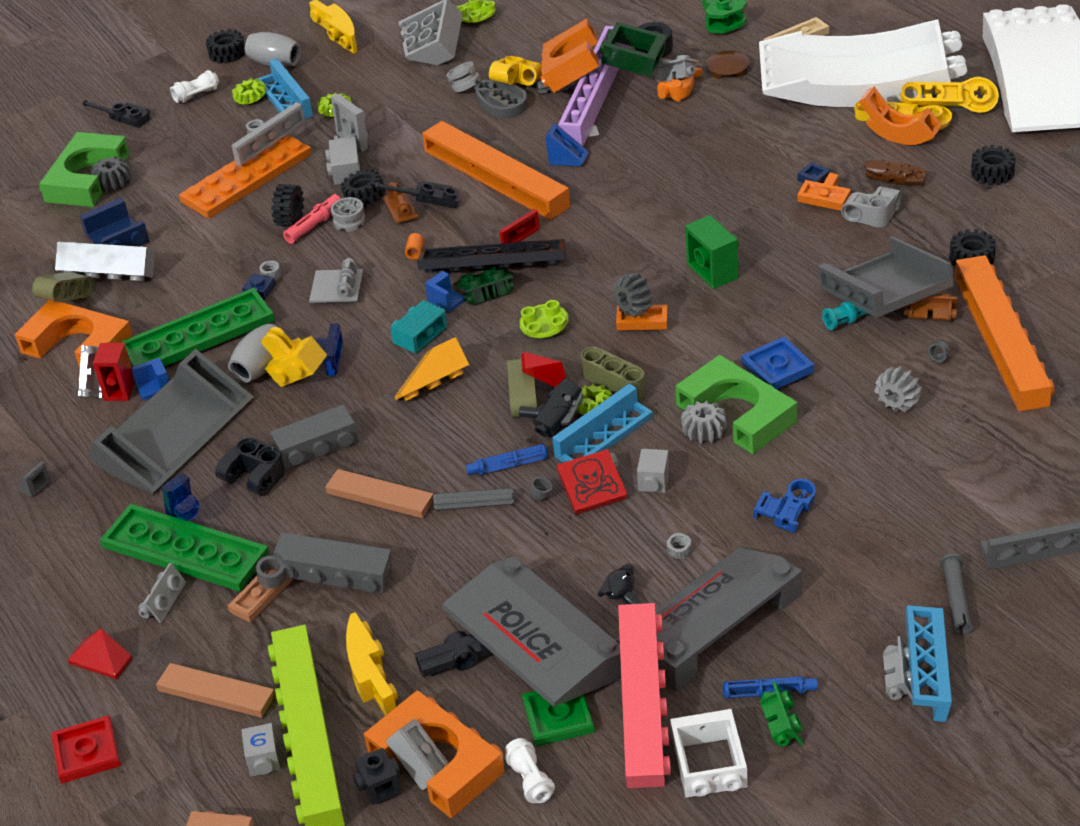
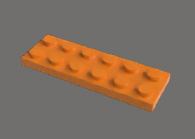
M286 135L242 166L236 164L234 160L194 186L189 187L179 194L180 202L210 219L312 155L311 147Z

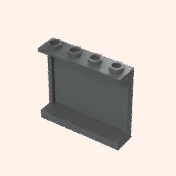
M893 236L889 237L891 252L842 271L828 263L817 266L821 289L844 301L852 302L855 307L876 318L953 287L954 271L950 262Z

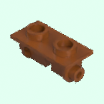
M391 182L388 184L390 186L400 187V185L395 182ZM387 190L388 195L384 196L383 200L396 224L418 218L406 193Z
M949 294L928 296L905 306L904 316H909V319L927 320L928 311H933L932 320L951 321V319H956L957 297Z

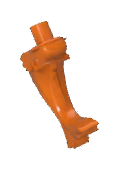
M695 68V74L692 77L684 78L681 81L671 79V81L659 82L657 87L658 97L660 99L671 98L677 102L686 99L693 90L694 78L702 76V68Z

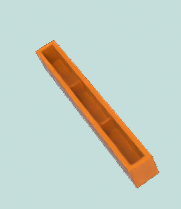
M443 121L422 133L425 152L531 210H538V214L549 220H552L571 207L568 187Z
M986 255L956 260L955 281L1018 412L1049 407L1051 395H1054L1055 391L1052 379H1048L1044 363L1039 362L1036 348L1030 344L1028 332L1020 324L1018 312H1014L1010 297L1004 293L1002 281L996 277L994 265H990Z

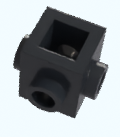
M384 748L366 753L362 757L354 759L357 772L353 774L355 784L359 791L365 790L372 805L401 794L398 775H400L398 764L394 757L388 758Z

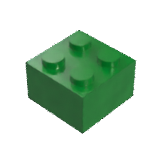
M710 215L685 225L687 265L713 289L738 279L739 242L736 236L730 234L720 222H717Z

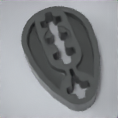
M480 80L474 85L476 99L480 107L494 117H515L523 113L527 108V94L525 90L514 84L508 85L493 80Z

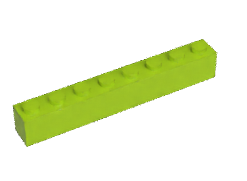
M306 625L271 632L273 644L268 645L271 662H276L277 665L272 666L271 669L274 683H280V688H276L275 692L278 705H284V710L279 711L282 728H288V733L283 734L286 752L292 751V756L287 757L290 775H296L297 779L291 781L294 799H300L301 805L295 806L299 825L305 823V826H345Z

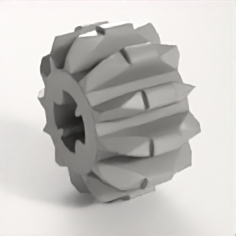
M902 366L896 369L894 367L888 368L875 382L877 385L874 392L879 394L877 401H883L885 408L892 407L895 413L900 410L906 412L919 401L922 389L917 384L919 378L912 377L911 370L905 372Z
M707 400L705 403L696 401L694 406L687 405L686 410L682 412V431L684 436L690 438V441L699 440L700 444L704 441L712 443L713 439H721L722 434L726 432V414L723 408H719L718 403L709 404Z

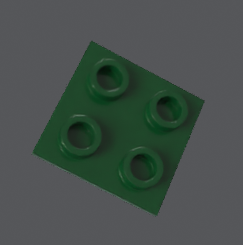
M497 266L487 267L483 269V273L474 275V273L465 274L460 277L459 281L454 282L456 286L468 292L465 295V300L467 304L472 303V305L484 302V297L487 301L490 300L487 286H489L493 298L509 294L510 290L514 289L512 281H508V279L513 278V275L497 268Z

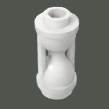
M207 70L199 75L197 79L190 82L174 83V86L170 87V92L176 103H185L194 94L202 91L210 92L217 90L219 79L215 73Z
M524 738L511 741L505 748V760L515 772L521 774L526 800L530 803L546 802L553 794L555 785L536 766L537 756L533 744L527 742Z

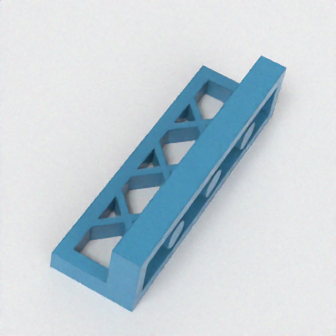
M277 58L270 60L271 74L257 78L264 82L267 98L279 113L295 102L302 104L304 119L312 117L310 98ZM275 81L273 85L267 84L269 82ZM283 102H291L289 105L282 104Z
M628 384L552 437L554 456L564 463L573 460L570 456L574 453H585L584 456L609 449L653 418V411L638 402L637 388ZM634 410L641 414L638 417L627 418V415ZM612 426H623L619 431H608ZM594 439H604L599 445H588Z
M907 605L905 613L912 705L930 706L933 710V721L946 722L952 699L943 608ZM914 616L928 618L926 626L922 627L914 620ZM922 637L927 640L926 651L916 643ZM925 660L929 664V674L920 669L918 664ZM927 684L931 687V696L920 695V688Z

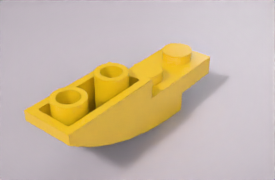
M318 0L309 2L311 19L327 30L328 37L332 41L354 54L357 53L354 26L347 13L335 3L326 6Z
M355 612L350 614L346 633L347 653L353 680L363 703L375 698L386 716L396 708L395 701L399 697L392 683L387 684L385 681L386 676L381 659L385 654L378 639L375 641L372 639L373 635L366 621L361 622Z

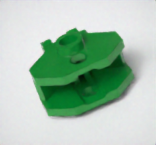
M702 0V6L706 14V30L710 33L724 34L743 27L747 21V16L743 13L747 6V1Z

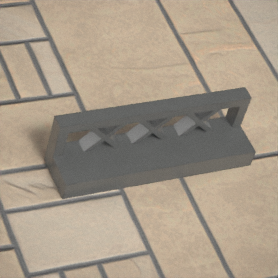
M1080 522L980 541L979 550L989 570L1080 552Z

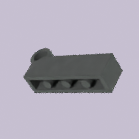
M284 532L280 534L274 550V556L263 557L256 564L258 583L265 588L279 587L284 583L285 579L292 578L311 583L329 584L341 588L347 587L384 593L392 569L391 549ZM268 570H277L274 574L264 573Z

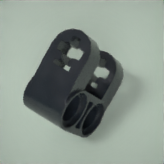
M255 438L241 439L218 462L215 470L216 477L228 483H233L243 472L250 474L247 480L248 491L264 496L285 473L280 450Z

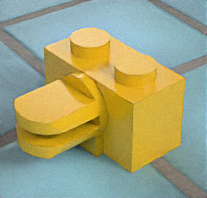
M278 327L270 328L261 340V344L273 357L265 367V370L280 387L313 375L327 356L312 336L303 340L299 337L290 340L284 331Z

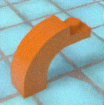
M875 86L869 88L858 101L863 110L870 116L866 124L876 134L891 142L904 145L920 144L934 138L942 126L929 107L912 115L895 111L889 106Z

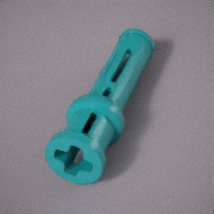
M845 301L839 307L823 309L822 320L826 328L831 331L836 329L838 325L854 323L858 317L869 313L855 307L852 302Z

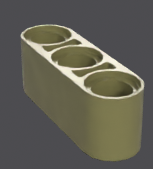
M72 272L44 275L35 279L32 292L37 298L54 302L87 298L93 291L94 281L92 277Z
M587 347L582 350L580 355L582 375L586 380L598 386L604 385L606 390H610L614 394L626 385L631 384L637 388L638 400L645 396L643 369L598 347Z
M521 359L507 360L510 408L513 418L520 417V406L537 408L535 378L522 372Z

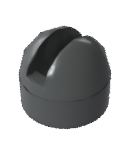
M937 340L928 347L929 357L937 363L945 361L951 354V347L944 340ZM941 347L943 351L938 353L936 349Z
M544 477L533 478L529 486V494L536 501L547 499L552 490V483Z

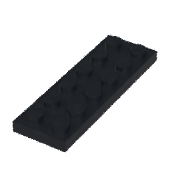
M565 239L421 249L417 260L418 270L433 273L439 271V268L459 271L467 266H473V269L487 268V265L497 264V267H509L512 265L511 263H521L523 266H530L536 264V261L556 264L565 258Z

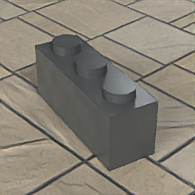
M344 405L270 431L273 446L280 450L285 470L359 442L355 422Z

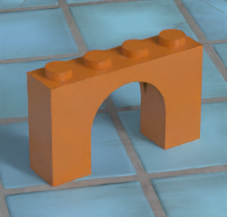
M587 18L543 44L541 80L546 88L550 87L553 93L599 67V58L592 49L598 43V35Z
M48 300L15 333V337L22 354L41 359L60 339L72 334H89L90 336L74 351L80 369L81 346L99 347L100 343H119L133 337V333L127 320L64 302Z
M417 690L364 733L367 752H374L384 748L388 758L394 757L397 762L399 759L388 746L386 740L413 719L419 722L433 742L445 743L455 748L457 754L454 759L426 782L430 802L452 819L505 773L504 755L497 745L486 742L474 728L466 727L454 713L446 712L434 698L426 697Z

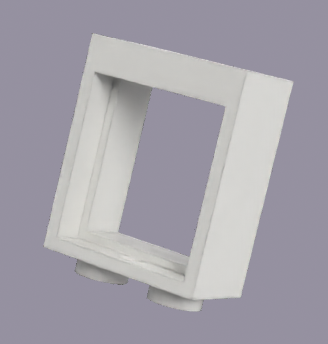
M731 709L670 719L671 739L685 798L705 796L722 791H735L748 787L747 765ZM727 739L734 766L695 773L689 772L684 746Z

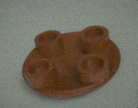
M734 50L714 53L706 61L708 70L712 72V77L716 79L733 75L738 77L747 74V68L750 65V59L746 54Z

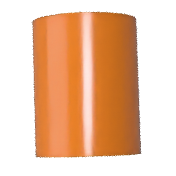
M413 233L408 236L405 255L409 259H418L424 245L422 235Z

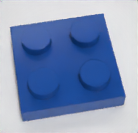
M785 336L741 355V364L755 377L772 385L775 389L814 372V364Z

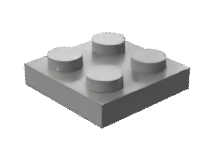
M339 93L331 96L336 134L340 137L350 134V137L356 138L357 149L360 152L368 150L367 140L369 136L365 127L366 116L364 111Z

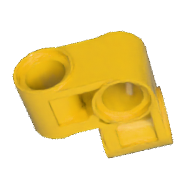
M506 56L491 64L489 79L508 85L520 83L530 86L542 81V64L525 60L521 57Z

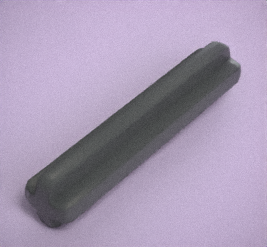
M512 488L437 493L434 494L433 503L436 510L509 505L514 503L515 497Z

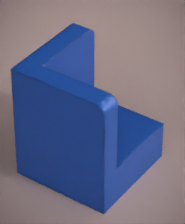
M441 271L425 283L428 302L437 307L439 306L441 309L444 308L447 313H450L465 302L464 296L451 289L450 275L444 271Z
M160 358L131 368L136 387L143 401L151 399L169 382L167 372Z

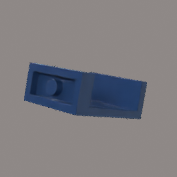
M121 197L79 215L84 233L93 244L138 247L150 241L144 221L135 223L129 217L125 201Z

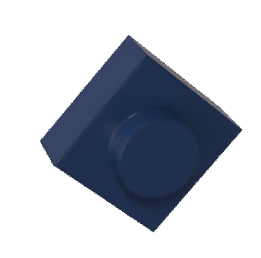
M810 162L797 173V181L804 183L805 180L824 183L831 170Z
M252 274L242 287V291L255 288L261 298L265 300L276 285L274 277Z

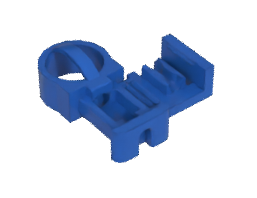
M807 479L792 481L788 486L784 501L781 497L776 499L771 497V493L763 491L754 508L753 518L757 519L759 514L774 518V525L776 527L796 533L799 524L797 520L801 512H808L814 503L815 485ZM802 489L799 498L792 494L793 491ZM807 492H809V493L811 494V496L805 498Z

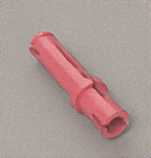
M333 194L323 203L315 205L310 213L283 232L285 240L293 244L318 223L328 220L331 215V206L341 198Z

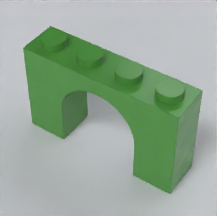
M76 132L45 177L40 181L39 189L44 201L48 203L94 207L103 194L98 175L78 174L76 172L82 168L93 166L98 163V160H105L107 157L113 158L116 156L118 159L123 158L126 161L130 153L125 136Z
M718 355L675 386L676 405L684 411L687 405L694 406L696 401L705 403L707 400L709 404H713L724 399L737 398L752 403L754 407L733 422V442L751 454H755L797 423V402L793 398L786 396L772 385L765 383L721 355Z

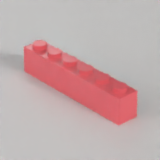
M655 603L618 605L627 788L665 787L664 775L671 774L670 757L663 756V746H669L668 727H662L661 717H667L666 698H660V688H666L665 669L659 670L658 660H664L663 642H657V633L663 632L662 614H656Z

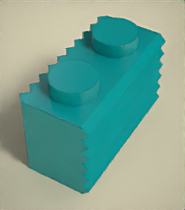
M422 300L418 305L412 306L408 313L400 320L393 322L390 327L392 342L418 354V351H421L425 345H428V342L430 343L441 331L443 332L447 328L446 313L444 308L441 309L439 306L437 307L428 301Z

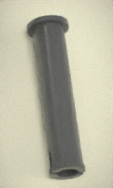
M947 554L940 559L939 564L944 570L953 619V629L955 633L960 634L961 625L962 634L965 635L973 630V624L971 622L961 569L963 559L958 554Z

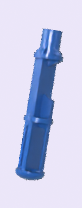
M544 444L480 458L475 463L467 464L465 467L467 475L475 473L483 475L493 471L545 460L548 457V451Z
M802 676L772 679L760 678L757 680L725 681L722 691L724 697L729 699L761 697L765 692H774L775 689L772 683L774 681L782 691L786 689L788 691L796 690L799 694H803L805 691L818 690L817 678L805 679Z

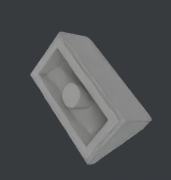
M413 719L386 740L388 746L422 790L427 788L426 782L449 764L416 719Z

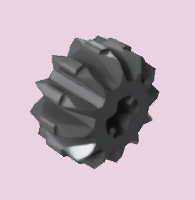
M116 156L113 158L107 157L105 160H98V163L93 165L92 175H98L101 189H105L106 192L110 190L116 191V189L124 188L125 184L130 183V168L123 158L118 159Z
M639 273L623 275L613 284L615 291L612 292V295L616 299L615 303L618 304L619 311H624L627 317L640 316L653 306L651 299L654 295L650 292L651 287L647 285V279L642 278Z

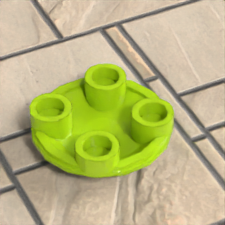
M468 0L469 2L456 7L463 14L461 22L467 23L483 21L491 17L496 11L495 2L486 0Z
M549 300L545 304L535 307L528 306L521 310L520 329L524 334L533 338L551 337L566 327L568 313L564 308L560 307L559 302L556 300Z

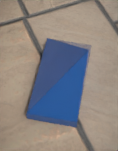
M554 123L545 136L549 165L581 166L589 152L557 124Z

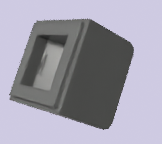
M41 461L22 478L19 488L20 492L33 498L51 482L44 462Z

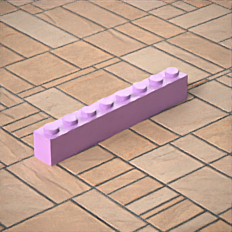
M605 26L594 49L595 54L599 58V67L580 78L558 124L561 129L581 146H584L619 68L602 64V54L599 53L602 41H606L608 30L613 29L614 26ZM615 43V45L628 48V45Z

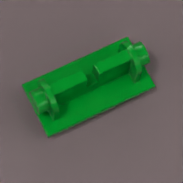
M774 681L772 683L775 691L763 693L760 700L765 718L769 722L767 724L773 742L780 747H784L790 743V740L796 738L800 745H802L803 741L800 731L803 730V726L796 713H793L791 710L795 706L794 701L788 690L782 691Z

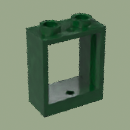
M616 22L613 29L608 30L606 41L601 43L599 53L602 54L601 63L652 77L664 54L667 35ZM616 42H617V43H621V44H624V45H628V46H631V47L639 48V49L646 50V51H649V52H648V54H646V53H643V52H639V51H635V50H632V49H628V48H625V47H621V46L615 45V43H616Z

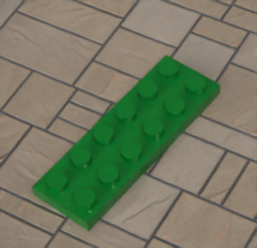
M252 288L119 343H125L132 367L160 358L163 366L186 358L195 349L200 352L219 345L262 325L275 321L274 313L255 288Z
M130 504L100 539L102 548L167 568L168 564L172 563L179 573L239 592L243 590L255 574L257 562L270 554L266 545Z

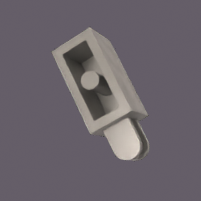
M350 134L339 138L337 135L334 136V140H329V150H325L328 176H333L334 185L344 182L345 177L349 178V174L352 173L354 175L356 171L360 170L356 138L350 137Z

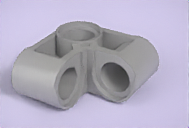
M879 186L873 194L854 192L842 206L841 213L850 222H858L877 228L884 227L889 224L895 212L898 211L902 201V191Z

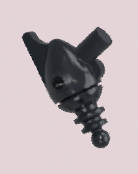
M627 563L619 569L612 571L598 591V596L607 595L609 599H622L627 605L642 604L635 597L633 565Z

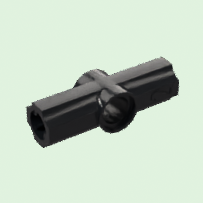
M457 631L449 634L443 644L414 654L421 676L427 677L452 667L459 671L468 670L477 663L478 658L493 653L472 634L467 635L463 631Z

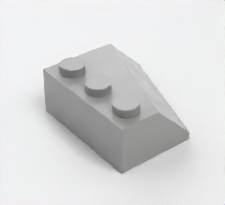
M442 0L399 21V26L402 28L401 36L404 38V53L408 60L438 66L444 62L451 61L455 57L463 14L450 0Z

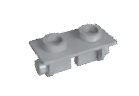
M689 55L677 56L676 60L673 61L669 59L660 60L656 67L657 74L655 79L658 83L671 81V79H675V72L676 79L678 80L692 77L695 74L693 64L699 63V60L691 59Z
M81 346L78 396L103 398L93 366L98 350L97 346Z
M172 563L168 564L164 572L159 573L150 595L146 597L143 603H140L138 613L141 617L149 618V616H154L159 623H162L187 583Z
M898 636V646L889 645L883 652L884 671L887 674L885 675L886 694L893 700H898L902 695L908 694L912 700L908 647L901 636Z

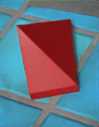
M533 209L499 231L501 243L521 242L540 230L538 210Z
M527 352L521 354L523 373L553 387H556L562 379H567V372L562 362Z
M100 628L80 643L69 657L68 663L117 680L132 660V656Z

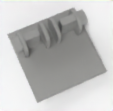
M347 258L342 262V270H316L309 303L357 302L363 269H357L355 261L352 258Z

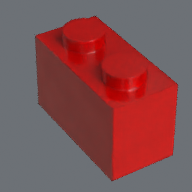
M100 343L93 366L104 401H129L135 381L125 343Z

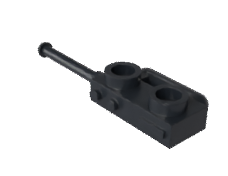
M87 100L83 101L84 106L108 112L110 119L140 128L150 120V110L133 103H116L112 108H106Z
M423 181L417 184L416 189L411 190L379 184V182L375 183L376 189L381 188L412 194V196H416V201L456 209L459 203V190L449 185Z

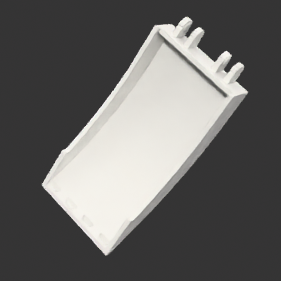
M1058 5L1052 8L1037 6L1030 10L1014 8L1012 11L995 9L989 13H983V40L994 65L1004 106V115L1011 131L1079 128L1080 20L1072 6Z
M938 19L875 34L819 36L805 35L802 31L759 42L763 94L817 106L854 107L865 92L875 86L886 102L901 103L900 91L907 82H951V79L958 78L959 76L962 77L966 74L967 66L963 56L957 55L946 58V54L954 53L961 49V36L958 31L941 33ZM921 89V90H922V94H921V97H920V98H923V97H924V94H923V91H924V90ZM905 90L906 97L912 99L917 96L915 90ZM931 90L930 94L936 95L935 90Z

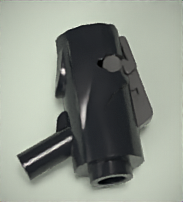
M562 379L548 394L546 403L541 404L538 408L520 406L519 416L534 418V430L543 437H548V435L555 436L562 425L571 424L584 399L581 392L582 389L574 382Z

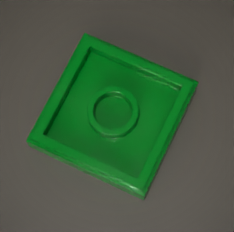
M536 691L522 694V701L535 747L595 733L585 695L553 707Z

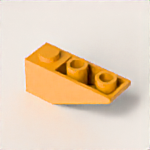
M452 338L427 351L397 392L395 399L398 400L404 397L405 401L418 396V390L425 386L427 390L441 385L440 379L446 376L451 380L464 373L462 369L468 366L469 363L457 338Z

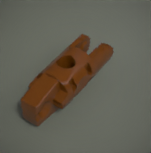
M868 160L865 163L866 176L871 179L899 185L924 186L926 169L891 161Z

